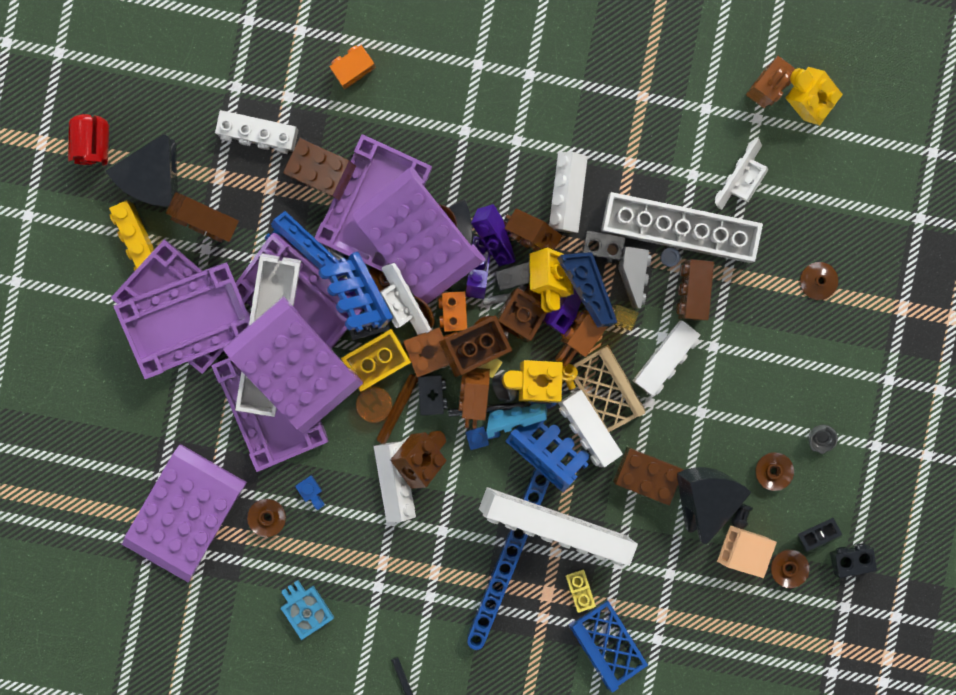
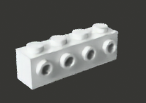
M220 110L215 133L224 141L231 142L232 139L239 140V144L250 146L253 143L258 144V148L269 150L272 147L276 148L279 153L288 154V151L293 152L295 149L298 129L291 125Z
M558 152L549 226L556 231L578 233L588 156L575 152Z
M679 321L632 381L652 396L659 394L664 387L663 382L675 374L676 370L674 368L677 364H682L688 356L686 354L690 348L694 349L700 340L698 338L700 334L684 321Z
M582 390L575 391L558 403L560 406L559 411L571 423L569 424L571 430L579 435L581 445L585 450L588 449L592 455L590 459L594 465L606 467L623 455Z
M403 441L374 446L387 522H402L416 517L411 488L390 461L402 446Z

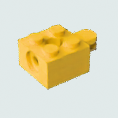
M808 67L806 70L797 68L792 72L790 81L794 87L785 98L804 121L821 125L843 94L825 71Z
M548 247L530 253L529 263L530 290L541 294V308L546 313L559 310L560 298L573 295V285L557 260L560 255L564 254Z
M524 360L520 362V371L510 370L503 375L502 384L506 389L519 390V401L561 402L563 362Z

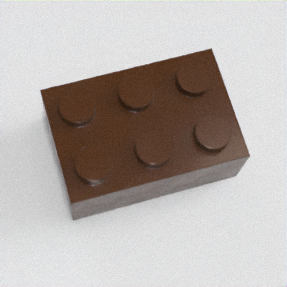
M299 138L283 173L340 201L356 165L339 155Z
M175 192L166 214L172 216L170 220L185 227L189 224L188 228L203 235L206 232V236L221 243L223 240L230 242L239 220Z
M688 260L684 262V265H681L680 276H682V284L678 286V295H681L680 303H677L676 314H679L678 319L709 320L714 262Z
M496 315L439 341L455 377L463 375L512 351Z
M627 447L613 482L616 485L670 506L678 486L677 473L683 471V469Z

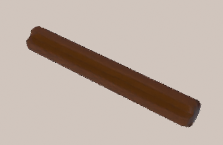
M409 375L376 439L379 443L386 444L418 382L417 376Z

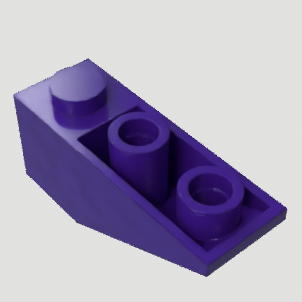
M494 204L478 208L471 224L499 266L514 263L516 259L507 230L504 229L503 218Z
M474 236L473 244L483 255L485 261L468 273L465 297L484 299L491 253L482 239Z
M574 287L573 295L560 298V309L547 313L543 320L552 329L562 334L566 333L575 320L582 301Z

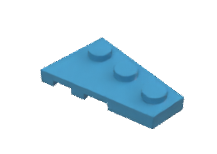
M533 404L523 408L514 407L511 410L505 411L495 410L489 415L487 426L488 438L495 436L494 432L504 430L506 433L512 431L511 428L516 425L525 427L547 420L546 404Z

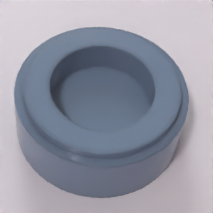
M667 248L662 251L660 260L663 265L673 267L679 263L680 253L675 248Z

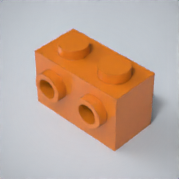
M357 45L353 46L347 51V55L337 57L331 62L332 65L329 66L344 90L376 68L362 45L358 47Z
M465 292L442 293V297H439V309H443V316H440V328H444V331L467 329Z

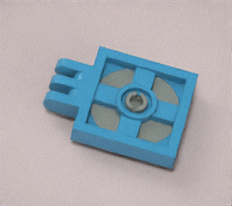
M297 580L294 582L297 590H295L293 585H290L288 589L291 594L286 589L281 591L287 600V603L281 606V610L302 640L333 620L334 616L314 586L305 591Z

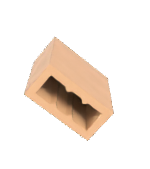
M730 526L717 562L728 568L764 578L777 542L765 536Z

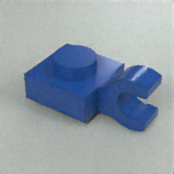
M484 426L466 431L470 449L473 450L489 445L488 439L499 437L500 431L494 432L495 436L488 438Z
M312 475L295 486L305 502L311 499L316 510L325 506L318 495L322 489Z

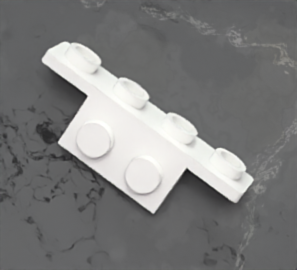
M755 138L753 142L748 144L745 155L736 164L735 171L727 177L723 190L717 193L715 204L719 209H723L732 194L749 202L768 172V167L754 161L762 147L760 139Z
M395 263L382 267V271L390 286L382 290L380 294L393 316L392 322L395 327H401L410 320L418 335L430 332L431 328L410 292V288L404 281L399 268Z

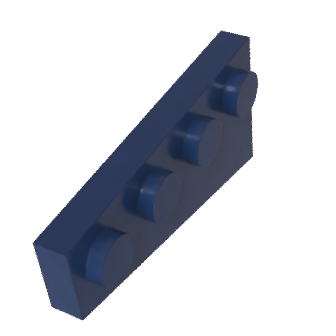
M593 253L560 255L557 260L597 327L615 325L617 319Z

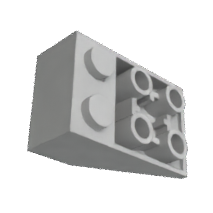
M625 247L623 248L618 269L632 308L640 309L646 300V294L643 293L644 286L648 284L649 275L646 274L647 266L650 267L651 255H649V250Z

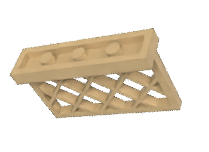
M608 345L573 364L575 367L583 366L587 368L585 378L577 376L575 382L590 402L602 423L604 424L605 414L616 417L614 425L606 427L608 432L646 413L644 406ZM598 355L603 360L601 369L590 366L592 358ZM589 369L601 371L598 382L587 379ZM603 372L611 374L613 378L611 385L600 382ZM586 381L597 384L595 394L585 391ZM599 385L610 388L608 398L596 395ZM612 389L621 391V402L609 399ZM595 398L606 401L604 411L595 408ZM608 402L619 404L617 415L606 412ZM621 406L630 407L633 414L628 417L620 416Z

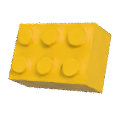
M393 329L341 358L343 363L363 382L359 387L360 392L411 363L407 352Z

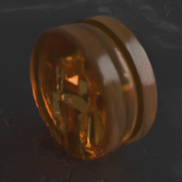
M369 387L363 390L356 401V408L360 417L372 423L384 420L390 414L393 406L390 394L381 387Z

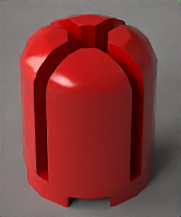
M88 114L72 117L69 121L68 162L74 160V164L92 165L96 164V162H102V166L108 165L109 124L107 120L96 115L91 117Z

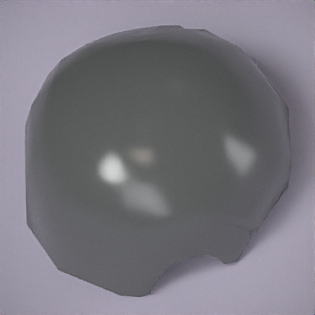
M503 373L493 377L492 386L497 398L500 401L506 400L505 403L516 399L518 390L506 389L503 386L502 377L505 374Z
M828 425L815 426L809 432L808 442L814 452L824 454L831 451L837 445L838 436L836 431Z

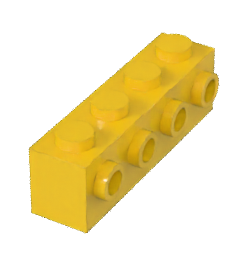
M126 200L109 208L111 211L110 218L113 224L118 226V236L122 242H125L128 248L126 253L130 260L133 259L135 271L153 252L154 247L134 203Z

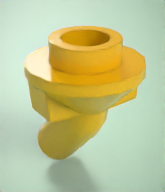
M568 364L566 367H562V382L565 381L568 389L572 390L576 387L573 380L576 379L578 371L575 366Z

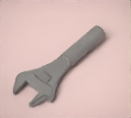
M520 285L518 288L525 291L527 287ZM511 293L486 297L482 299L483 305L506 302Z

